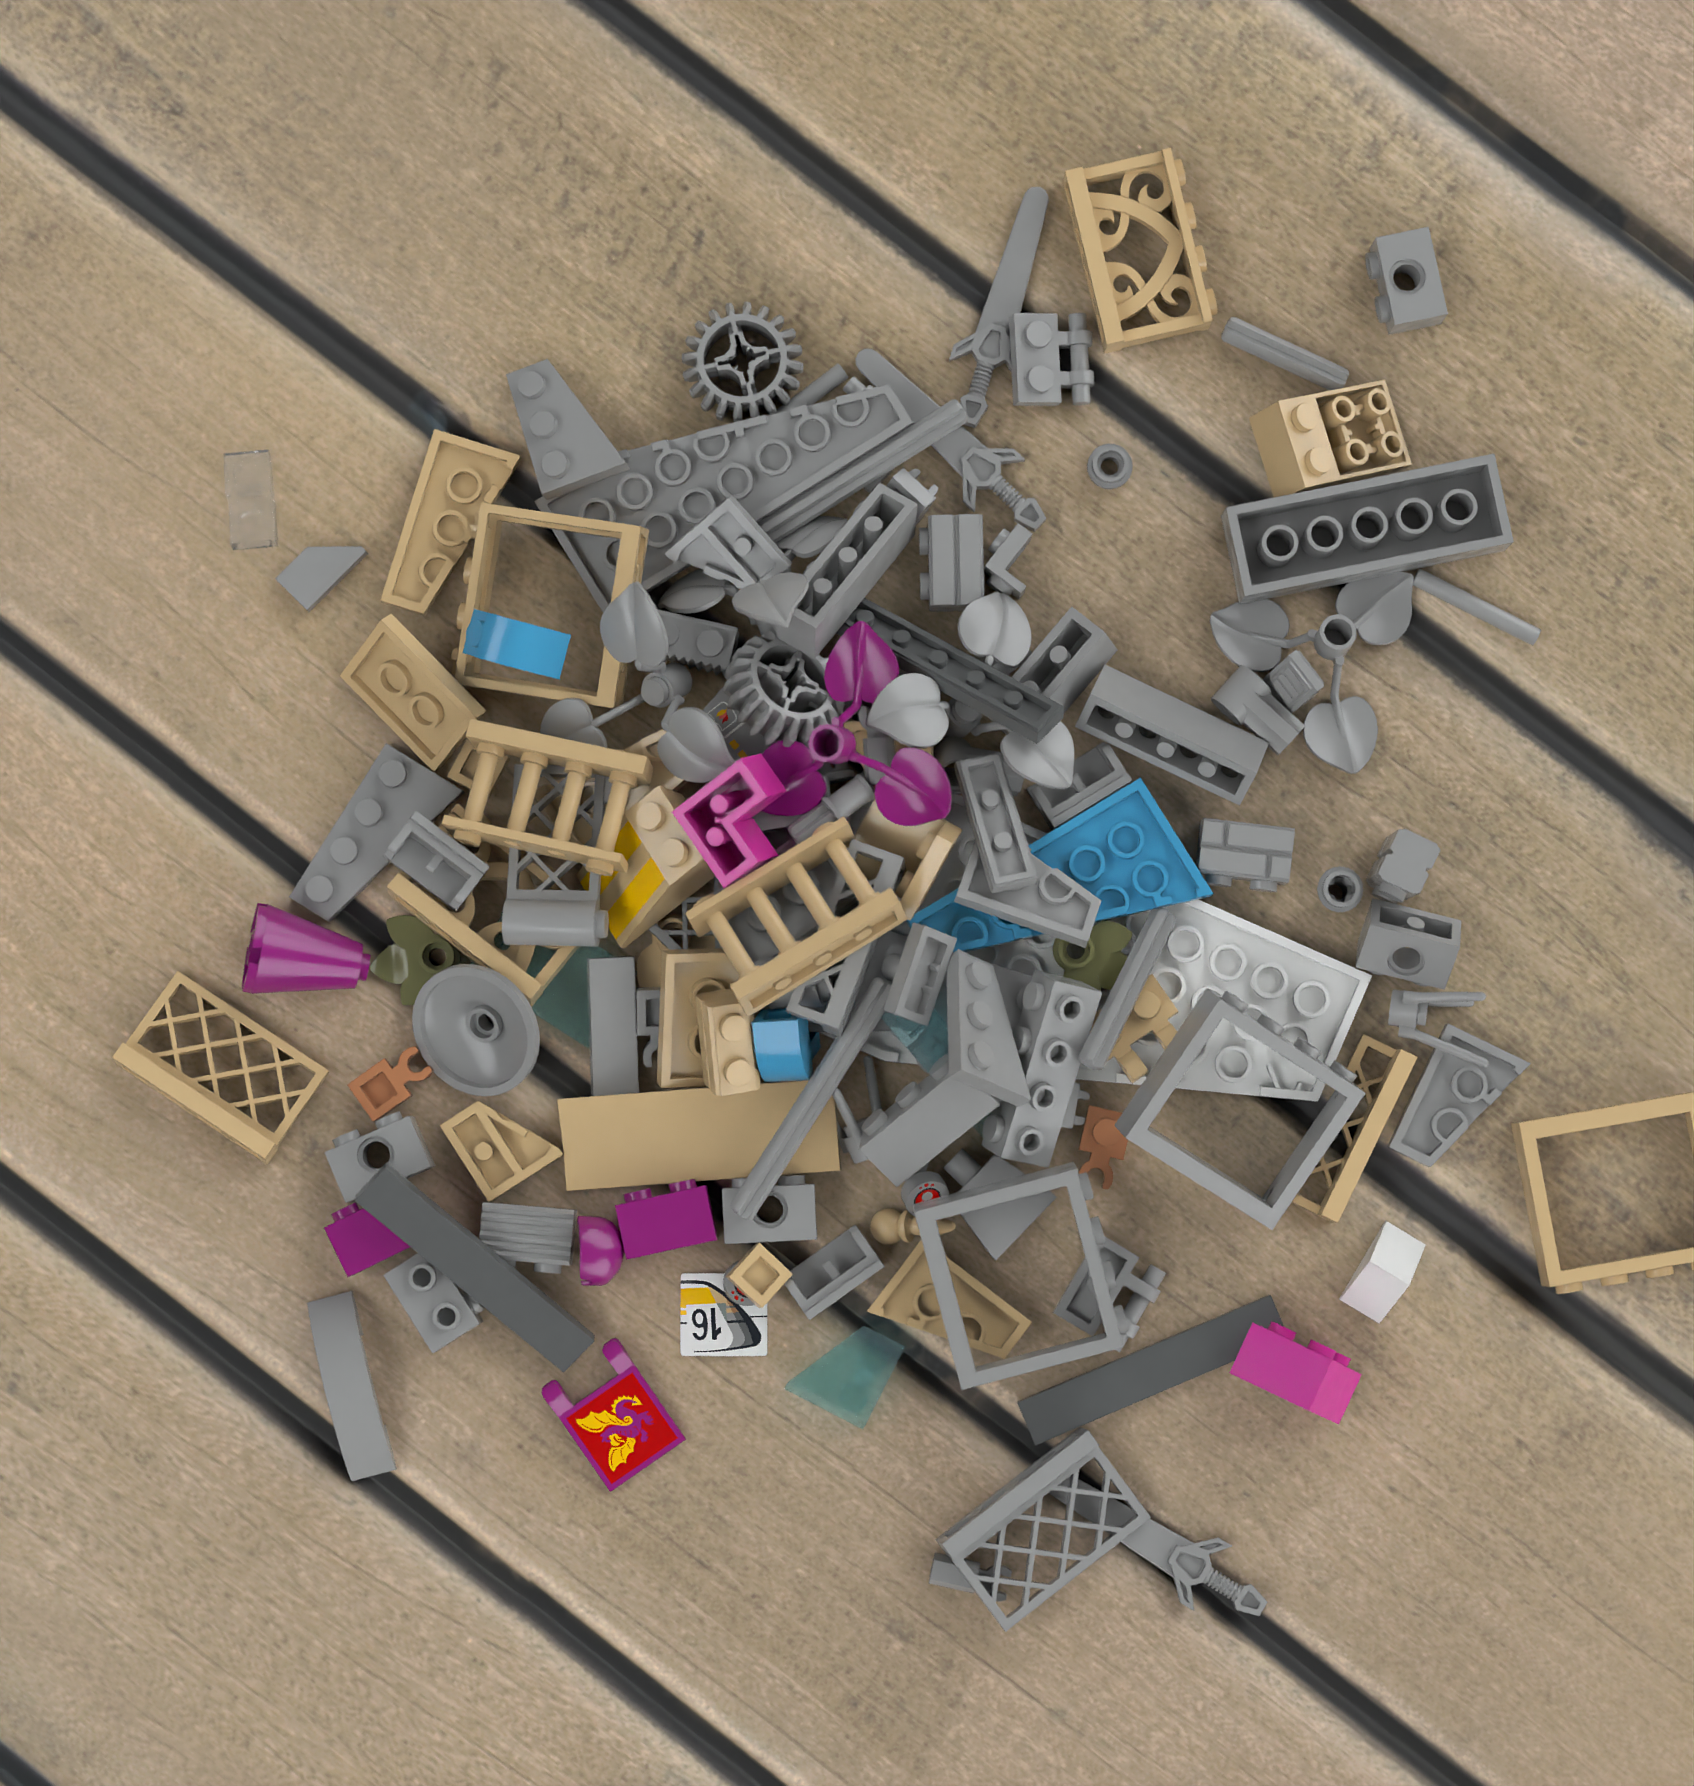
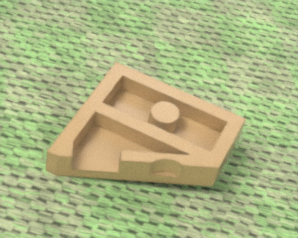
M476 1101L440 1125L489 1203L564 1155L559 1147L481 1101Z

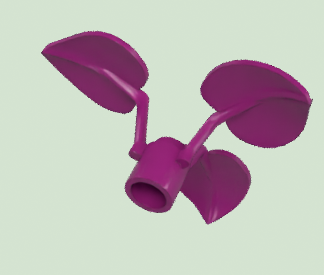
M858 621L844 632L829 655L825 667L824 680L830 697L838 702L853 701L852 705L839 717H833L831 725L823 724L816 727L810 734L809 747L798 741H795L790 747L783 746V740L770 745L762 753V756L787 790V792L764 808L762 812L779 816H798L807 813L821 803V799L827 791L826 781L817 770L823 766L824 762L841 764L850 759L885 774L875 787V801L878 810L890 822L902 826H918L945 819L949 814L952 799L951 787L943 767L935 757L924 750L906 747L896 752L889 767L884 763L856 752L854 735L850 730L843 727V724L861 708L862 700L873 703L879 693L899 676V665L894 652L868 623Z

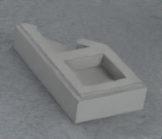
M362 546L306 547L275 579L310 612L368 553Z

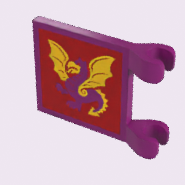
M612 1338L603 1345L602 1351L618 1375L574 1405L557 1380L548 1382L541 1391L545 1401L561 1420L610 1492L686 1440L617 1338Z

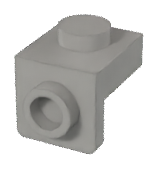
M1017 523L1011 533L1004 528L988 548L994 555L984 568V574L989 577L986 583L995 592L1005 593L1008 596L1012 594L1017 599H1020L1025 593L1026 585L1007 571L1030 543L1032 533L1019 523Z

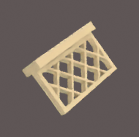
M179 971L173 976L128 1041L122 1043L112 1057L117 1066L266 1165L278 1151L277 1147L329 1074V1070ZM180 986L196 995L199 1008L198 1013L177 1017L172 1016L170 1000ZM203 1000L216 1009L205 1011ZM166 1009L167 1018L157 1020L163 1010ZM226 1015L234 1020L236 1038L210 1042L206 1018ZM201 1020L205 1043L178 1048L174 1025ZM169 1026L173 1050L152 1053L140 1045V1042L150 1029ZM241 1026L253 1034L242 1036ZM264 1040L272 1045L274 1063L248 1067L244 1043ZM239 1045L243 1069L216 1074L212 1049ZM278 1050L291 1059L280 1061ZM206 1051L211 1075L190 1078L182 1072L180 1056ZM174 1057L176 1068L163 1059ZM302 1065L315 1074L305 1089L286 1092L281 1068ZM276 1070L281 1094L254 1099L250 1074ZM240 1076L245 1077L249 1100L228 1103L220 1098L219 1080ZM212 1082L214 1093L201 1084ZM298 1098L289 1111L287 1100ZM282 1101L285 1118L273 1133L258 1123L255 1106ZM250 1107L252 1118L238 1109Z

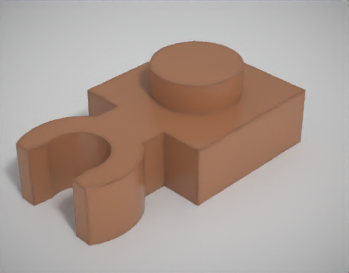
M417 1046L404 1050L399 1057L398 1065L394 1068L384 1058L347 1084L373 1122L381 1119L413 1096L406 1087L407 1083L410 1081H423L432 1075L434 1070L431 1066L425 1067L420 1072H413L410 1069V1059L420 1052Z
M1088 1105L1078 1150L1089 1152L1090 1158L1089 1161L1081 1165L1078 1174L1084 1172L1088 1174L1093 1168L1100 1169L1104 1175L1102 1188L1108 1190L1113 1182V1171L1109 1166L1110 1158L1124 1160L1128 1139L1114 1126L1122 1113Z

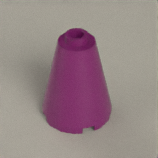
M257 903L250 931L252 933L250 944L246 952L242 992L258 994L355 989L358 980L366 981L371 955L363 953L362 943L272 905Z

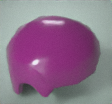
M578 1216L580 1278L583 1279L581 1285H606L619 1272L625 1255L621 1233L617 1226L607 1218Z

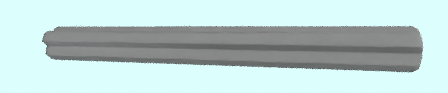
M956 399L949 401L757 524L774 543L779 542L967 423L968 416Z
M878 977L872 980L850 1015L841 1037H836L731 1202V1209L742 1218L752 1220L884 1014L883 1008L891 988V984Z

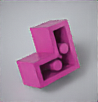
M760 753L740 758L674 809L672 813L723 888H726L779 856L753 817L787 792V790Z
M1271 1321L1268 1329L1252 1322L1229 1373L1339 1424L1362 1375L1348 1368L1351 1359L1313 1340H1310L1308 1347H1304L1293 1341L1296 1332Z

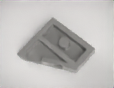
M732 494L664 553L675 562L681 560L702 569L703 573L718 580H728L739 589L783 573L792 564Z

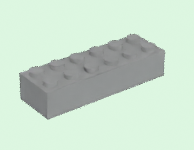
M1495 454L1226 507L1221 515L1239 604L1503 552L1514 542Z

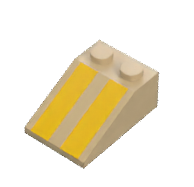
M660 785L623 814L614 852L621 853L628 862L627 873L613 870L612 876L601 875L600 909L608 911L609 929L622 948H626L715 877L672 813L686 799L683 794ZM583 865L576 876L585 891H589L590 872Z

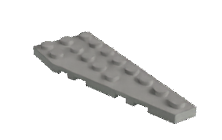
M890 384L838 396L836 399L808 406L802 405L768 416L762 415L697 431L696 434L672 440L665 439L632 450L618 451L631 469L549 500L542 496L535 503L542 512L630 524L649 529L641 585L648 593L691 566L681 560L675 562L664 553L731 494L758 523L914 423ZM552 529L604 613L611 603L620 539Z

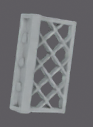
M1082 1427L1071 1433L935 1539L1005 1632L1151 1518L1098 1447V1442L1089 1430ZM1094 1458L1104 1471L1101 1491L1077 1488L1079 1469ZM1071 1476L1069 1486L1059 1485ZM1110 1480L1119 1493L1109 1492ZM1052 1490L1069 1492L1065 1519L1040 1516L1043 1497ZM1076 1493L1100 1497L1097 1523L1072 1520ZM1108 1498L1125 1500L1136 1514L1121 1527L1104 1524ZM1034 1505L1033 1515L1023 1514V1512ZM1014 1519L1032 1521L1029 1548L1004 1544L1006 1526ZM1039 1522L1064 1525L1060 1552L1036 1549ZM1071 1526L1096 1529L1094 1547L1085 1555L1068 1553ZM1103 1530L1113 1532L1102 1541ZM998 1533L997 1543L986 1542ZM978 1547L996 1549L992 1576L974 1574L963 1559ZM1003 1550L1028 1554L1024 1580L999 1577ZM1035 1555L1060 1558L1057 1577L1051 1582L1041 1583L1032 1581ZM1067 1559L1077 1560L1066 1569ZM980 1581L991 1582L990 1595ZM998 1583L1023 1586L1021 1605L1007 1616L1004 1615L996 1604ZM1030 1588L1040 1589L1029 1598Z

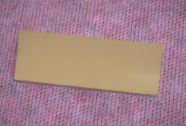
M809 1080L760 1084L761 1089L726 1096H715L709 1088L557 1099L564 1154L566 1191L667 1184L690 1179L707 1181L747 1178ZM833 1096L826 1103L781 1175L841 1170L837 1110Z

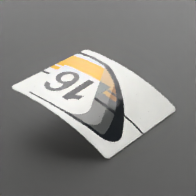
M725 1273L681 1274V1355L766 1356L767 1304L763 1308H758L756 1305L743 1306L731 1301L723 1288Z

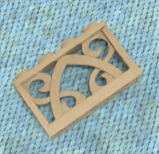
M1171 148L1083 169V167L1065 170L1063 186L1104 354L1120 351L1122 348L1194 331L1207 330L1213 321L1212 316L1218 314L1214 291L1212 288L1205 289L1202 272L1207 271L1205 253L1202 245L1195 246L1191 229H1196L1197 227L1194 208L1191 202L1184 203L1181 186L1186 185L1183 163L1181 159L1174 160ZM1141 174H1152L1163 185V194L1158 199H1152L1148 196L1147 187L1149 184L1140 190L1138 202L1129 199L1130 185ZM1123 178L1120 196L1107 193H1091L1088 191L1087 186ZM1168 207H1170L1173 224L1160 214ZM1114 213L1119 214L1120 223L1117 232L1113 235L1102 233L1099 228L1100 222L1109 220L1114 224ZM1129 218L1152 230L1168 245L1162 262L1147 283L1144 282L1141 275L1132 267L1119 262L1105 261L1104 253L1116 248L1125 237ZM1180 256H1182L1186 276L1173 274ZM1125 276L1133 282L1138 292L1133 295L1129 284L1125 292H1117L1113 286L1114 280L1117 277ZM1176 289L1185 290L1191 300L1190 309L1181 317H1171L1164 314L1154 301L1159 293L1165 303L1178 306V303L1172 298V293ZM1145 307L1157 322L1122 331L1121 327L1122 322L1135 316Z
M456 804L448 816L463 819L465 809ZM483 814L481 823L491 825V821ZM441 823L438 828L453 838V835ZM481 841L479 850L474 855L490 867L480 881L507 880L509 847ZM491 850L506 862H488ZM521 850L520 861L525 857L526 851ZM531 862L519 875V889L535 890L533 883L539 887L549 876L539 865L537 866L534 862ZM544 862V864H545L553 873L556 871V870L553 869L550 865H548L547 863ZM403 871L398 872L387 885L388 894L393 900L476 965L490 968L508 978L524 994L531 1007L580 947L539 945L557 951L538 975L533 978L527 971L534 956L536 945H510L506 950L498 949L495 946L494 940L499 933H502V922L490 924L478 933L469 928L475 915V900L472 891L465 899L466 905L464 909L459 912H452L446 907L444 902L424 887L418 888L413 884L415 880ZM555 883L548 890H561V888Z

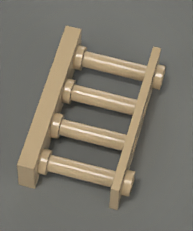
M470 718L466 737L473 747L477 748L476 753L480 757L463 819L444 815L442 825L453 835L454 840L460 844L472 847H479L480 842L483 841L586 864L585 869L587 871L603 876H612L613 870L627 873L628 862L621 853L614 852L630 788H635L636 783L650 786L654 767L647 756ZM504 754L521 758L520 762L524 764L507 828L481 823L497 761L502 760ZM548 764L565 767L564 772L568 774L551 838L525 833L542 769H547ZM592 773L609 777L608 781L612 783L595 848L569 842L585 780L590 779Z
M845 817L835 822L830 821L822 824L813 832L811 837L719 893L702 897L694 904L691 910L685 913L699 938L709 931L713 932L738 972V980L731 984L730 987L748 1017L908 920L899 899L891 887L882 893H875L847 850L851 840L856 839ZM829 858L832 859L859 901L858 907L843 917L834 916L807 873ZM790 882L819 925L818 932L802 942L794 940L767 897ZM750 906L780 951L777 957L762 966H755L727 921Z

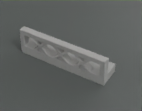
M852 839L848 851L854 861H856L857 855L860 854L882 862L877 878L868 881L875 893H882L890 887L895 893L906 869L904 857ZM840 872L827 902L835 917H837L835 913L839 903L855 896L852 890L844 892L847 882ZM879 937L847 956L843 964L828 971L824 970L821 974L796 987L787 1006V1013L820 1024L824 1032L841 1037ZM839 974L836 985L833 989V986L829 978ZM824 981L831 995L825 1013L823 1014L801 1006L800 1003L805 990Z

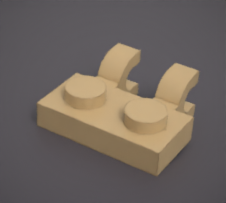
M1153 974L1149 975L1107 1060L1108 1062L1114 1057L1132 1084L1146 1075L1149 1070L1130 1046L1152 1031L1165 1051L1177 1033V1030L1170 1024L1168 1019L1176 1015L1178 1010ZM1102 1009L1096 1012L1092 1028Z

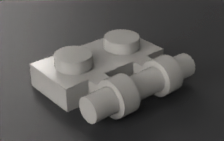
M1013 313L1009 317L1013 406H1057L1062 403L1061 389H1072L1073 405H1088L1091 403L1090 387L1094 386V371L1089 370L1088 347L1092 346V331L1087 330L1085 313L1068 315L1069 331H1058L1057 314ZM1059 349H1070L1071 371H1060Z
M1104 1236L1105 1243L1097 1245L1101 1262L1110 1261L1114 1272L1117 1288L1109 1289L1112 1304L1123 1285L1134 1291L1123 1310L1129 1332L1121 1333L1124 1346L1128 1338L1134 1339L1140 1327L1136 1324L1149 1302L1155 1303L1161 1291L1157 1288L1166 1273L1150 1264L1143 1278L1139 1279L1131 1274V1271L1140 1257ZM1084 1258L1053 1313L1089 1335L1094 1336L1102 1320L1086 1259ZM1122 1348L1116 1349L1118 1352L1122 1350Z

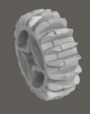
M744 302L742 306L743 314H735L733 304L727 303L725 305L727 317L721 319L718 312L712 309L708 313L713 324L709 327L702 321L695 323V329L702 338L687 336L686 345L696 352L682 354V363L694 366L683 372L684 381L697 382L689 389L692 398H698L707 394L701 402V409L707 412L716 403L718 404L716 418L720 421L725 419L728 410L734 411V422L743 420L742 412H750L751 418L760 416L758 409L763 407L768 415L776 414V407L772 402L774 399L785 406L790 403V397L783 388L796 391L799 389V381L789 374L803 373V363L791 360L802 355V347L798 344L787 345L796 337V332L793 328L779 332L784 324L783 316H775L770 322H767L769 316V308L767 306H762L757 316L752 315L750 302ZM743 331H752L764 336L775 348L768 350L766 346H751L746 342ZM729 334L731 342L729 350L724 355L716 357L714 363L706 364L707 355L712 346L721 337ZM737 344L741 347L742 355H747V361L751 358L753 359L749 362V370H747L749 382L745 381L743 371L740 372L738 370V365L734 369L731 367L737 364ZM780 362L775 379L768 387L757 393L755 388L756 376L761 371L770 369V364ZM718 376L719 380L731 379L736 381L740 385L743 396H734L721 391L709 378Z
M770 630L761 637L755 635L749 639L732 656V661L726 668V674L724 675L727 681L723 692L730 696L727 708L739 711L736 724L747 723L751 727L750 736L758 733L763 735L765 746L773 743L775 740H783V746L790 747L795 741L808 746L812 731L823 724L831 725L832 718L839 717L845 706L844 702L832 699L826 689L824 674L828 658H822L818 654L813 659L778 639Z

